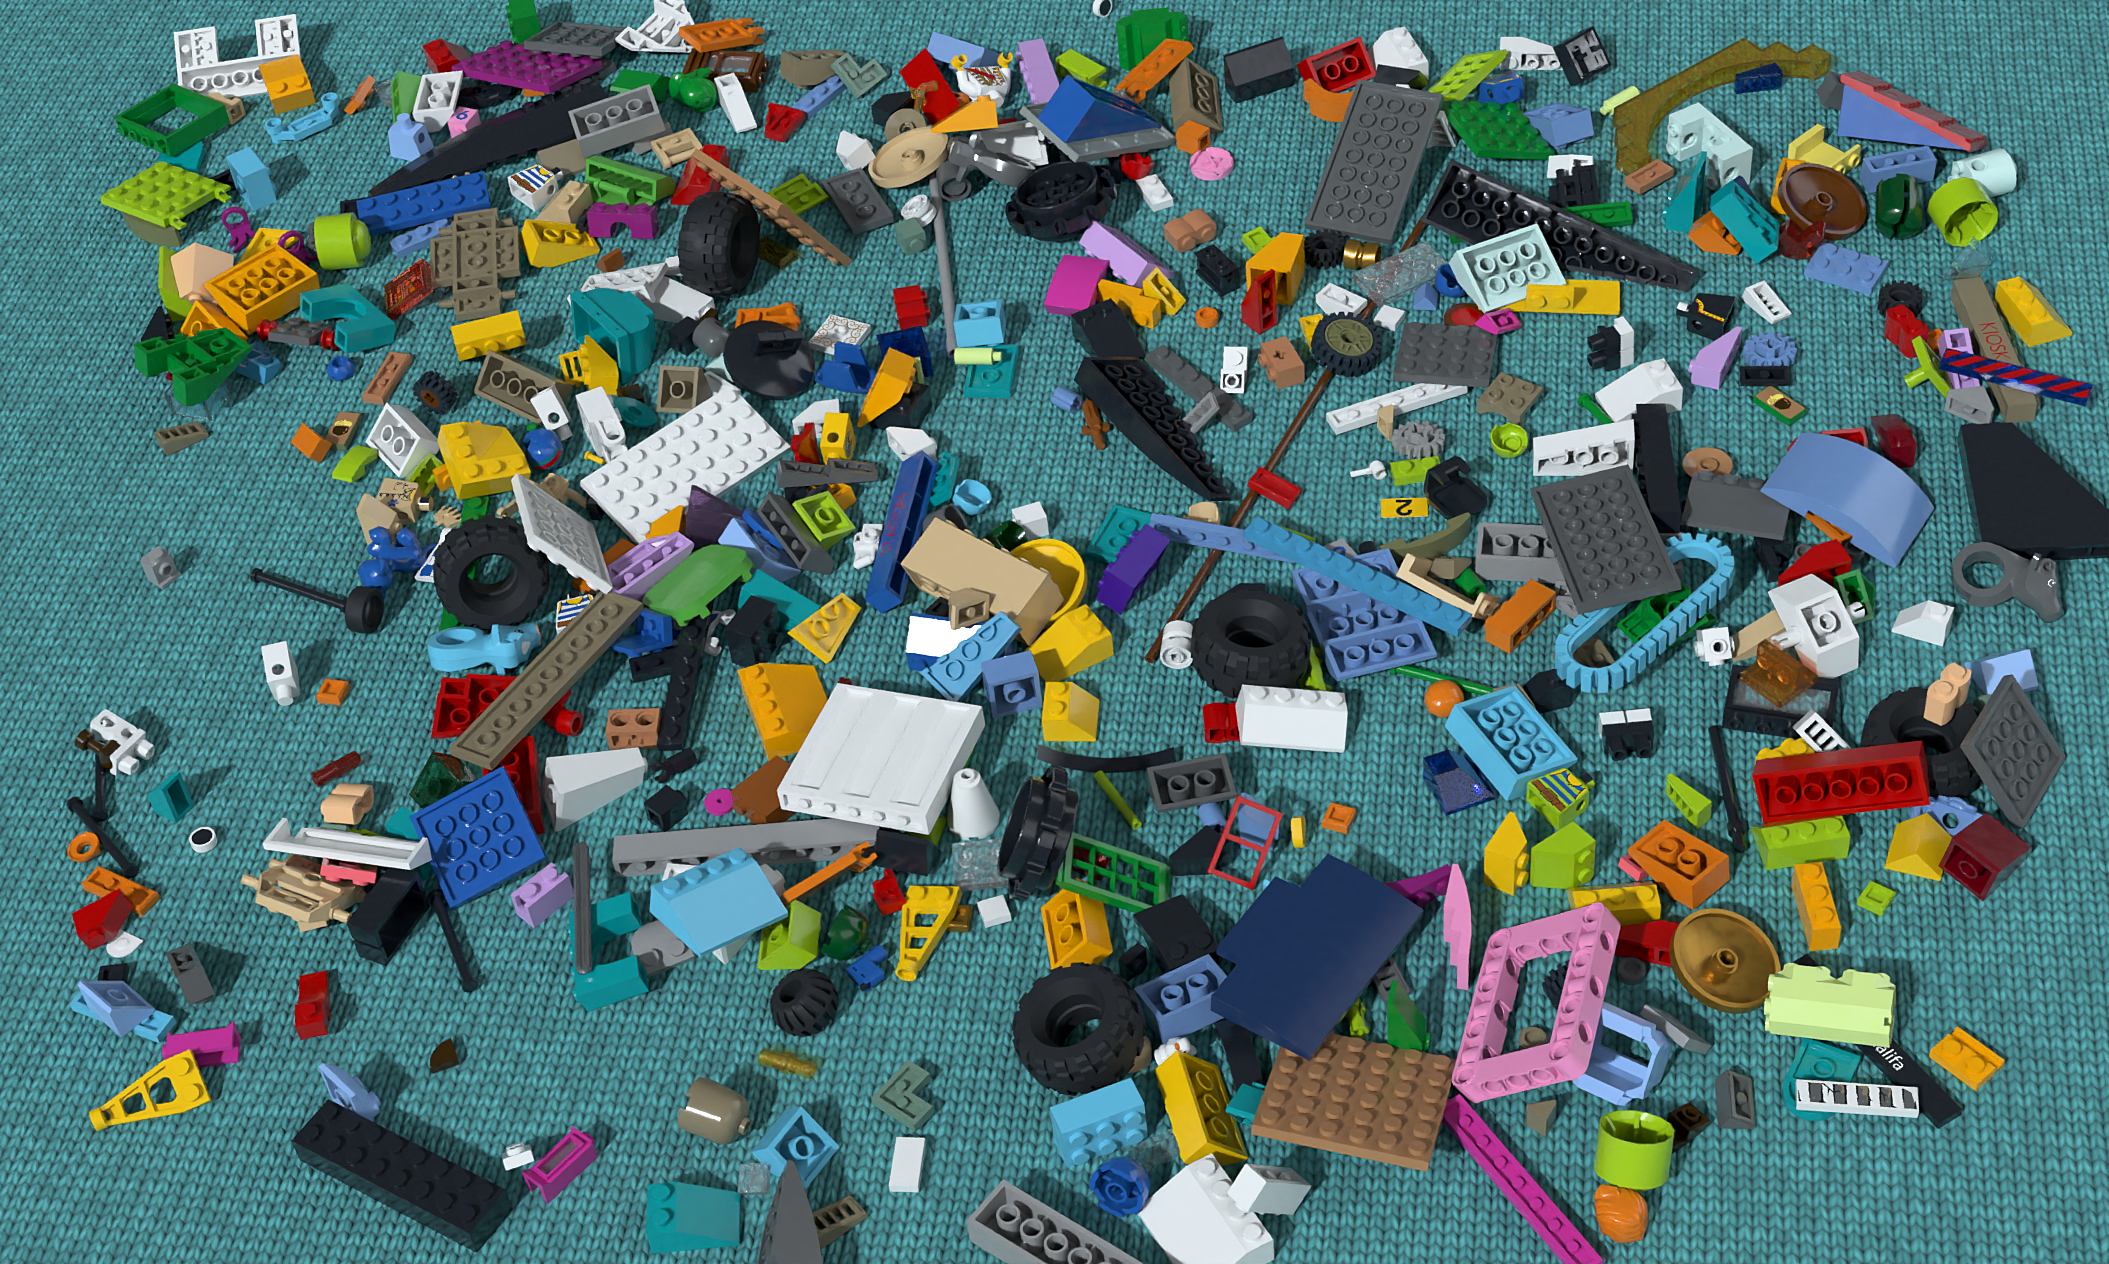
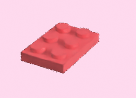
M323 858L320 875L326 876L325 879L329 881L340 882L342 879L353 880V883L356 885L368 886L369 883H375L378 865Z

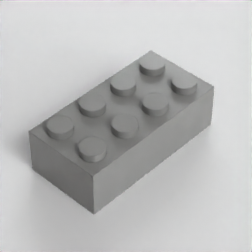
M650 84L568 111L584 158L666 130Z

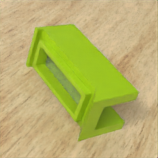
M1069 49L1055 58L1057 76L1062 75L1066 77L1069 75L1102 89L1107 86V82L1099 78L1100 75L1106 72V68L1080 53Z

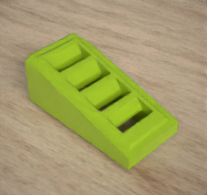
M1669 773L1666 776V795L1692 826L1699 829L1711 819L1712 801L1675 775Z

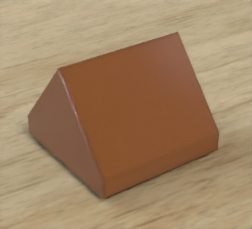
M616 248L602 257L596 264V267L603 273L617 271L625 266L621 250Z

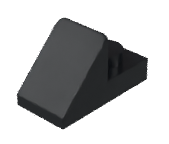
M1754 536L1753 550L1768 583L1777 582L1779 571L1782 570V562L1790 560L1792 544L1785 539L1776 540Z

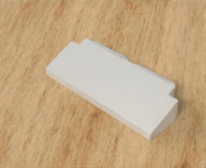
M282 818L263 842V847L266 850L412 870L432 860L428 838L423 837L418 842L382 836H361L359 833L317 827H302L294 837L291 836L287 818Z

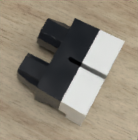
M1623 316L1614 319V325L1608 328L1602 325L1597 326V334L1587 337L1588 347L1594 352L1587 355V361L1592 369L1603 366L1607 372L1634 364V330Z
M1650 708L1626 710L1625 717L1623 711L1599 713L1598 733L1600 739L1602 738L1604 754H1610L1613 761L1623 760L1626 758L1627 752L1635 751L1640 759L1651 757L1654 730Z

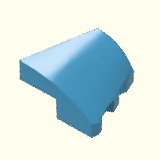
M258 341L250 344L252 351L234 371L265 385L277 374L281 362L273 357L269 350L264 351L263 343Z

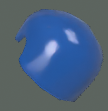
M1442 264L1437 269L1435 287L1442 295L1458 298L1467 293L1458 283L1449 264Z

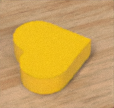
M1304 815L1294 816L1291 819L1292 843L1295 848H1305L1306 820Z

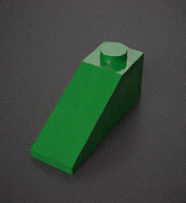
M1392 980L1387 1001L1388 1044L1394 1048L1415 1049L1421 1053L1424 1052V1049L1429 1050L1431 1033L1427 1032V1020L1400 983Z

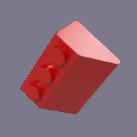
M1361 36L1308 57L1297 64L1303 81L1311 78L1323 89L1332 93H1338L1355 86L1358 79L1365 81L1372 79L1376 74Z
M711 144L704 145L700 149L701 152L729 169L726 146ZM691 157L687 161L673 194L671 205H690L699 195L712 191L719 192L722 181L718 182L709 176L710 170L705 172L696 165L698 161Z

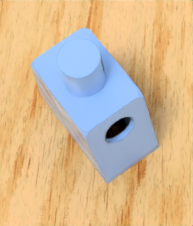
M407 113L399 114L397 121L388 130L390 153L393 157L413 161L434 148L426 127L421 123L411 121Z

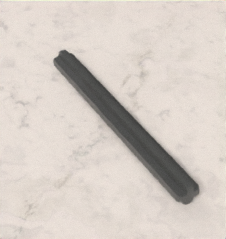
M582 841L581 843H575L573 846L575 969L580 975L590 973L592 970L589 846H587L586 842Z

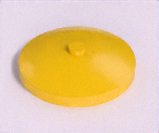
M1037 539L1026 542L1010 551L1015 558L1020 559L1022 557L1026 559L1034 568L1042 567L1052 575L1051 580L1060 587L1059 592L1063 596L1064 601L1043 629L1051 627L1064 614L1078 607L1086 592L1088 575L1083 560L1073 547L1055 539Z

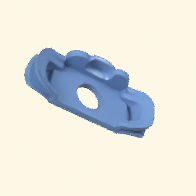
M1938 795L1936 798L1930 797V805L1916 806L1910 809L1911 819L1928 813L1951 836H1955L1982 816V814L1977 813L1976 807L1954 796L1945 797ZM1946 814L1955 815L1958 819V826L1952 829L1947 828L1943 824V816Z

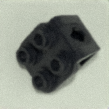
M1456 455L1428 469L1423 488L1424 494L1428 497L1429 504L1447 520L1467 512L1471 516L1479 514L1488 504L1487 495L1470 479L1459 475V471L1465 475L1471 472V468L1462 458Z

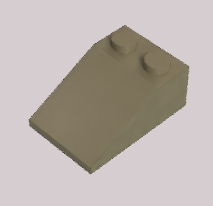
M839 49L781 51L780 76L788 80V83L795 84L797 88L805 89L808 88V85H817L836 74L830 65L843 56L845 52Z

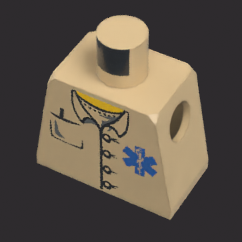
M384 478L376 498L397 513L399 522L402 525L414 524L418 519L420 511H432L434 504L432 497L423 496L418 483Z

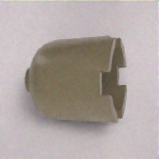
M698 1077L686 1094V1096L690 1097L686 1109L680 1108L678 1127L719 1145L733 1143L741 1134L745 1135L751 1126L752 1120L749 1118L750 1108L747 1099L740 1093L710 1078Z

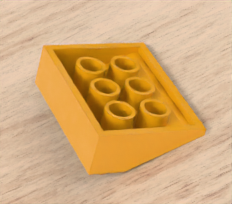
M990 95L977 96V100L969 102L931 127V134L998 128L995 98L991 99Z
M277 243L204 283V287L230 319L249 335L257 331L258 324L263 319H268L271 323V321L299 307L301 293L320 289L318 274Z
M759 663L737 670L743 696L768 761L776 755L783 757L799 752L828 701L814 665Z

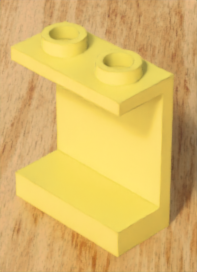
M1816 124L1789 144V159L1805 160V163L1824 165L1835 169L1843 175L1852 168H1855L1861 159V145L1856 144L1844 153L1823 142L1825 127Z

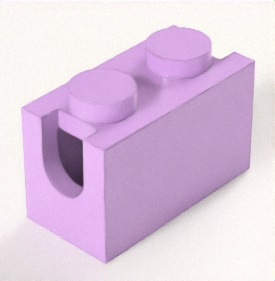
M551 862L510 895L517 915L535 928L574 897V891L569 875L565 872L559 875L556 865Z

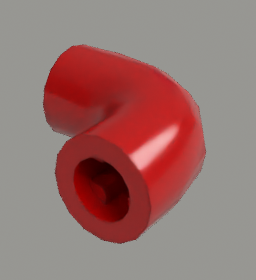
M569 689L542 717V720L551 730L575 737L582 728L583 717L580 712L565 708V704L572 694L571 689Z

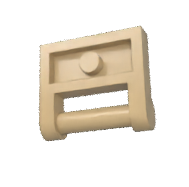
M690 128L650 142L651 148L660 160L664 170L671 168L673 164L690 159L696 148L698 150L702 148L701 143Z

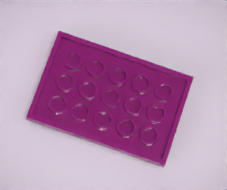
M509 40L500 42V45L488 47L486 51L475 53L473 57L462 59L460 63L452 66V72L463 70L464 77L548 94L603 69L602 61L590 58V56L573 57L570 53L552 55L548 51L533 53L532 50L524 49V44H514Z

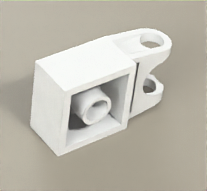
M602 386L575 395L584 431L597 457L603 456L606 463H609L628 451L625 444L626 435L620 423L622 421L618 408L613 409L615 406L611 395H606Z

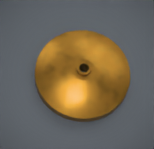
M1702 909L1684 918L1671 937L1669 955L1672 968L1683 987L1698 1001L1710 1008L1730 1014L1749 1013L1765 1004V998L1770 996V991H1768L1769 975L1776 974L1781 971L1773 944L1753 922L1728 910Z

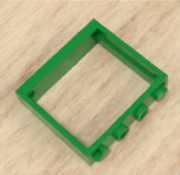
M174 83L115 116L118 126L117 131L121 136L169 157H173L230 123L224 104ZM176 106L200 116L167 136L143 126Z

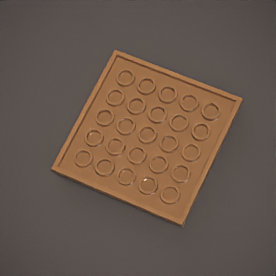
M697 148L691 156L698 161L696 165L705 172L710 170L708 175L718 182L722 181L721 185L730 192L734 191L733 194H738L745 200L750 201L754 209L757 210V214L765 220L771 219L770 222L779 229L785 228L784 231L793 238H798L805 246H813L812 249L821 256H827V259L836 266L839 263L846 267L849 266L852 260L783 203Z
M1334 1033L1330 1034L1310 1061L1280 1046L1252 1123L1251 1134L1428 1172L1453 1084L1452 1075L1457 1059L1449 1058L1445 1055L1421 1053L1415 1049L1394 1048L1386 1043L1380 1044Z

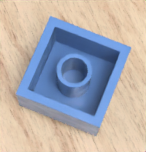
M1031 650L981 662L985 696L993 719L1043 707L1039 673Z

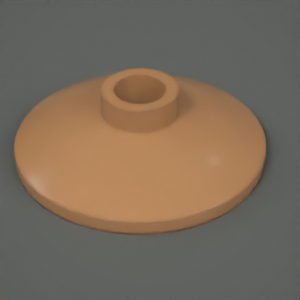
M1711 447L1694 449L1688 452L1682 461L1683 471L1691 479L1694 472L1702 470L1711 471L1714 475L1724 476L1725 474H1731L1733 467L1731 458L1725 452Z

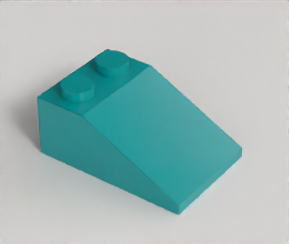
M1707 151L1700 153L1679 180L1674 192H1670L1668 206H1664L1662 219L1666 220L1665 229L1689 233L1693 223L1698 219L1703 206Z
M681 1182L648 1184L646 1236L652 1254L740 1246V1193Z

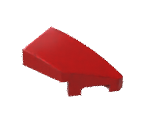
M887 868L884 870L885 876L872 883L875 892L873 898L882 916L902 910V906L906 904V899L898 887L896 876L891 869Z

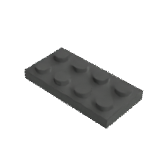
M861 167L821 180L822 189L829 196L828 198L853 236L894 222L893 214Z

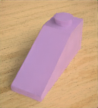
M1735 327L1699 351L1696 359L1691 360L1688 372L1692 373L1691 384L1716 390L1720 389L1741 345L1742 327Z
M1968 328L1944 330L1937 342L1941 361L1944 364L1952 388L1960 389L1980 386L1977 371L1973 370L1976 369L1975 363L1961 367L1948 364L1974 356ZM1948 350L1962 352L1960 354L1944 358V355Z

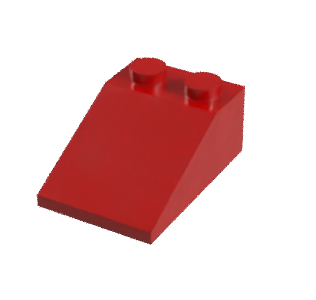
M1837 539L1822 542L1810 548L1778 577L1777 587L1809 574L1815 575L1833 587L1834 576L1849 572L1852 559Z

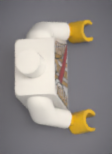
M1003 52L997 58L998 64L1002 66L1001 69L999 66L963 68V65L967 62L965 54H961L959 58L958 55L952 58L951 65L958 70L956 75L961 92L968 95L972 100H977L979 95H990L991 99L995 98L996 108L1004 103L1005 95L1009 93L1011 85V70L1008 68V64L1013 59L1011 52L1008 53L1006 59L1003 57Z

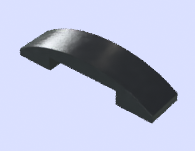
M1226 1018L1214 1022L1215 1030L1219 1041H1221L1231 1073L1235 1094L1242 1084L1252 1086V1083L1255 1082L1264 1085L1248 1029Z

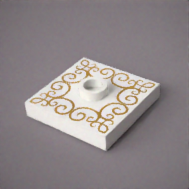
M830 314L808 342L810 349L834 355V345L837 341L860 346L871 332V326Z

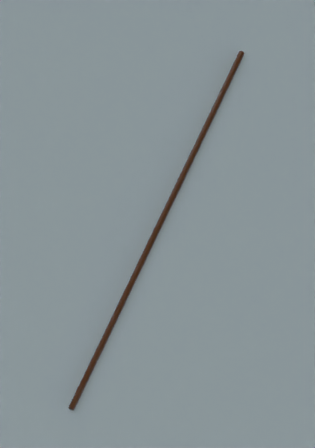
M1421 218L1370 297L1367 306L1360 313L1363 316V321L1370 317L1427 224L1421 222ZM1327 368L1325 369L1264 466V469L1273 472L1336 370L1333 369L1332 372H1329ZM1252 489L1249 490L1227 527L1238 528L1258 496V492ZM1212 549L1166 624L1171 621H1180L1223 550ZM1164 627L1145 656V660L1148 663H1153L1161 651Z

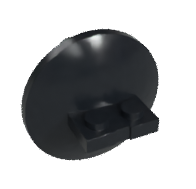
M755 320L741 324L730 333L723 350L724 364L731 379L745 391L766 401L786 400L801 394L808 387L814 375V357L810 347L803 339L801 330L793 331L789 327L777 322Z

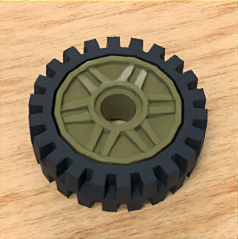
M1344 311L1339 312L1338 315L1335 312L1330 313L1329 317L1327 315L1324 316L1315 328L1311 341V352L1315 354L1314 359L1316 361L1320 360L1319 365L1321 367L1327 365V371L1332 372L1333 369L1336 370L1335 375L1340 376L1341 372H1344L1345 377H1350L1351 373H1353L1354 377L1359 376L1360 373L1364 375L1367 374L1368 370L1371 371L1376 366L1383 346L1380 330L1376 331L1377 326L1375 324L1370 325L1371 321L1367 318L1363 321V316L1359 314L1357 317H1353L1352 312H1348L1347 316H1345Z

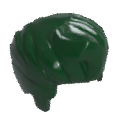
M1012 520L997 524L985 536V539L990 541L995 548L999 550L1004 548L1009 552L1029 542L1023 526L1018 525Z

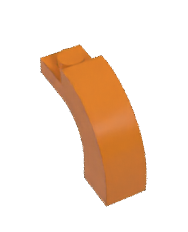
M1310 78L1304 81L1303 97L1307 103H1310V113L1327 121L1342 122L1354 90L1347 93H1332L1323 89Z

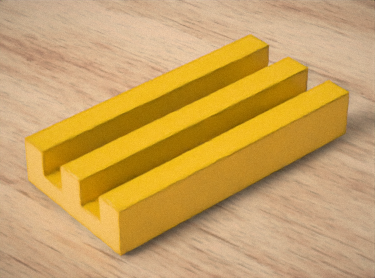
M580 350L558 355L565 382L572 385L576 384V387H580V383L583 382V376L578 377L573 357L578 356L581 367L582 358H580ZM568 358L574 376L572 379H569L565 359Z

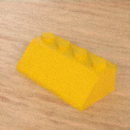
M1175 1051L1154 1071L1158 1080V1087L1165 1102L1166 1112L1172 1124V1132L1178 1143L1181 1159L1189 1165L1212 1153L1220 1166L1245 1161L1248 1155L1237 1122L1225 1112L1230 1101L1218 1066L1182 1051Z

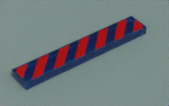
M1946 348L1939 365L1940 370L2085 407L2093 388L2092 384Z

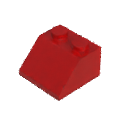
M443 39L433 40L422 46L427 65L433 74L452 72L453 65L460 63L462 59L471 58L465 48Z

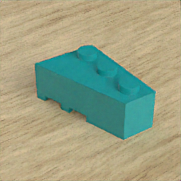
M1733 179L1711 195L1710 208L1712 213L1721 220L1756 264L1778 249L1780 223Z
M757 568L752 574V578L741 588L736 613L751 595L777 603L782 632L789 635L788 632L818 611L820 606Z

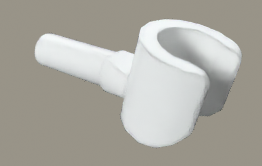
M1378 460L1373 461L1366 469L1350 472L1351 478L1373 474L1377 480L1386 477L1385 467Z

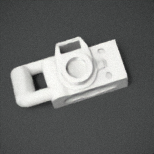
M863 524L862 532L854 536V568L861 569L875 562L884 530L883 524Z

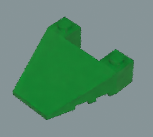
M226 327L197 331V336L184 337V334H176L175 339L162 340V337H154L134 344L135 368L147 377H155L160 373L169 371L173 376L174 398L186 407L195 406L197 403L206 401L252 351V346Z

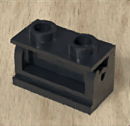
M1214 244L1194 253L1197 256L1196 274L1220 297L1240 288L1239 267Z

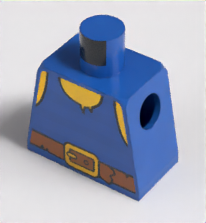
M1515 71L1484 78L1476 86L1479 102L1489 103L1493 101L1502 105L1524 98L1522 78Z

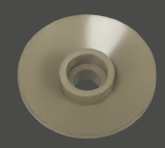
M898 110L889 117L886 123V139L890 141L904 133L907 129L927 127L926 121L916 110Z

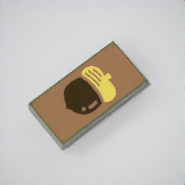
M338 412L325 439L332 443L329 449L347 450L362 421L361 413Z

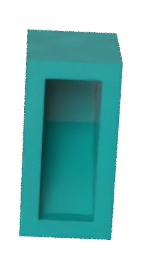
M177 770L164 778L147 795L154 812L175 823H178L194 807L182 775Z

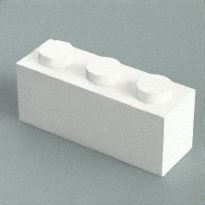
M1245 1164L1227 1194L1235 1200L1234 1205L1244 1213L1258 1212L1263 1215L1265 1213H1273L1277 1216L1280 1214L1293 1215L1311 1188V1185L1292 1168Z

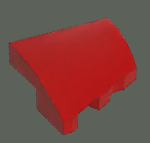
M814 422L805 423L803 434L793 435L791 450L795 451L796 462L820 465Z

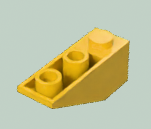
M585 335L584 344H580L584 385L588 386V391L602 386L606 395H617L616 389L619 380L617 363L589 335Z

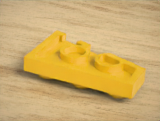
M841 593L790 630L788 634L827 664L832 660L861 607L844 593Z

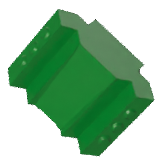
M1168 7L1132 11L1131 16L1123 17L1116 22L1120 68L1127 71L1135 68L1166 38L1189 42L1187 15L1178 11L1169 12Z
M1680 581V590L1643 599L1638 607L1618 622L1616 626L1636 644L1691 595V590ZM1706 609L1704 616L1701 618L1696 617V623L1693 626H1686V632L1683 635H1676V641L1670 646L1666 644V650H1671L1697 636L1696 630L1709 629L1719 620Z

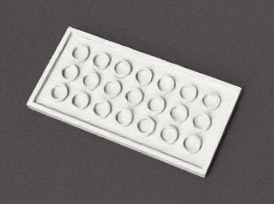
M730 385L580 481V485L590 497L597 501V504L621 530L638 545L646 540V533H650L651 523L673 508L683 505L686 519H689L788 454L791 447Z

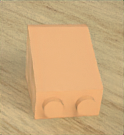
M195 242L171 256V264L180 298L188 300L191 304H194L195 300L215 304L222 309L204 287V283L232 268L234 255Z

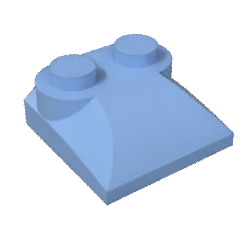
M325 1063L319 1065V1070L331 1099L335 1103L374 1122V1117L380 1113L379 1106L381 1102L372 1091L368 1093L357 1076L352 1077L344 1069L335 1065Z

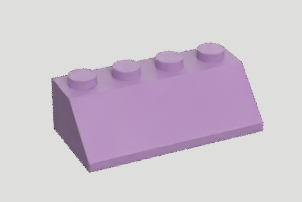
M1093 219L1079 241L1086 248L1084 252L1088 255L1108 260L1107 268H1112V274L1122 280L1126 279L1127 282L1125 284L1128 286L1143 289L1142 281L1155 267H1158L1167 279L1172 278L1175 274L1120 230Z

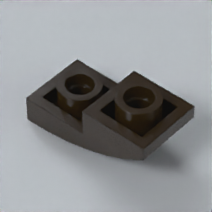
M1691 1102L1668 1114L1666 1121L1675 1130L1672 1154L1689 1143L1710 1124V1120Z

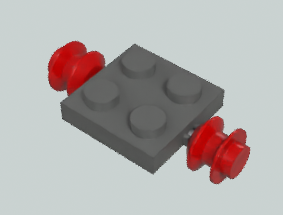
M290 318L288 322L279 325L277 320H273L270 323L268 319H263L257 327V334L262 341L269 339L270 342L311 346L319 341L324 350H328L330 347L333 351L340 349L335 344V330L332 332L331 325L322 324V321L311 323L302 321L301 318Z

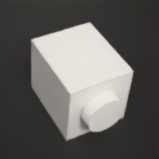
M1040 502L1011 509L1012 521L1023 526L1028 540L1049 535L1047 516Z

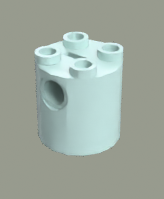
M1998 148L1954 161L1951 172L1952 176L1948 177V182L1962 177L1973 178L1981 184L1988 196L1992 198L2014 190L2017 180V166L2004 149Z

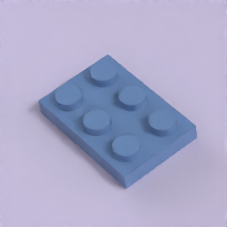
M1822 242L1806 266L1804 276L1871 296L1887 271L1889 261Z

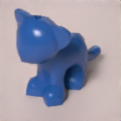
M378 526L369 530L372 542L367 547L368 553L376 558L364 561L357 568L358 575L365 587L379 589L385 599L386 591L391 587L394 579L393 572L414 573L425 564L428 555L432 553L438 543L427 544L421 547L415 532L408 528H402L396 534L394 547L389 531L384 527Z

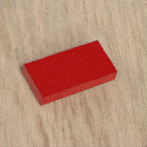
M1261 466L1247 484V487L1288 510L1302 492L1301 488Z

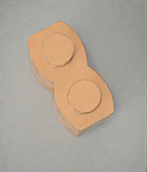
M1951 663L1943 669L1940 679L1932 683L1927 691L1924 709L1925 719L1940 726L1945 725L1952 719L1955 709L1963 705L1967 699L1971 670L1956 663Z
M338 784L333 789L332 794L322 801L321 814L324 816V822L357 825L363 818L364 813H368L374 804L373 785Z

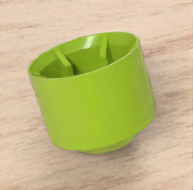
M1962 177L1943 184L1934 192L1928 203L1927 211L1931 220L1945 241L1952 246L1964 247L1981 241L1993 230L1997 223L1998 211L1995 204L1981 184L1973 178Z
M353 212L315 218V245L323 271L362 267L363 259L369 255L371 250V237L365 223L358 220Z
M1618 1110L1605 1114L1600 1118L1594 1161L1595 1172L1610 1185L1630 1188L1638 1193L1661 1187L1668 1182L1674 1128L1663 1118L1647 1112Z

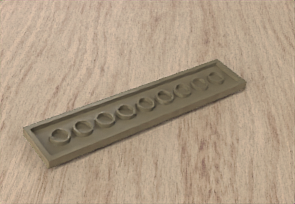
M600 591L449 747L451 755L492 771L641 614V611L644 610L643 602L611 591L607 595Z

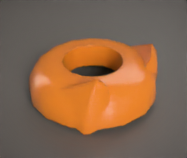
M88 831L77 835L68 845V856L74 862L82 863L101 855L99 838L94 833ZM91 845L88 852L80 854L84 846Z

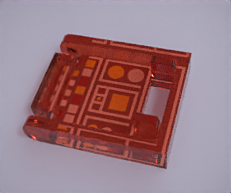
M423 258L384 286V291L386 292L384 294L386 311L390 319H397L433 292L430 264Z

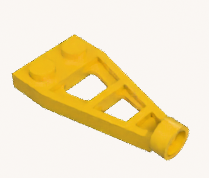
M909 886L905 897L906 904L902 906L900 955L895 970L898 978L905 981H914L916 979L918 971L922 969L948 928L950 921L956 915L963 894L960 887ZM917 914H938L931 927H915V917ZM911 938H927L922 949L910 948Z
M189 1049L160 1062L106 1104L89 1111V1116L95 1130L99 1132L111 1126L186 1113L210 1103L212 1100L193 1052ZM162 1078H170L177 1095L176 1099L169 1103H154L150 1095L151 1087ZM136 1093H142L147 1106L146 1109L133 1114H127L123 1106L124 1101ZM104 1112L110 1114V1120L107 1119Z

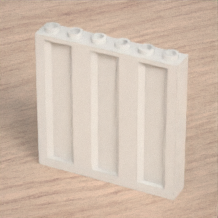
M837 683L777 789L781 809L929 835L951 793L955 774L964 768L985 727L982 706Z

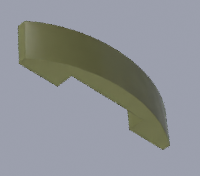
M121 211L126 226L137 237L161 246L181 247L183 245L179 230L171 225L162 227Z
M1467 512L1446 520V529L1407 544L1403 538L1381 545L1380 550L1389 548L1397 567L1401 566L1407 553L1422 557L1442 556L1456 548L1468 537L1471 527V515Z

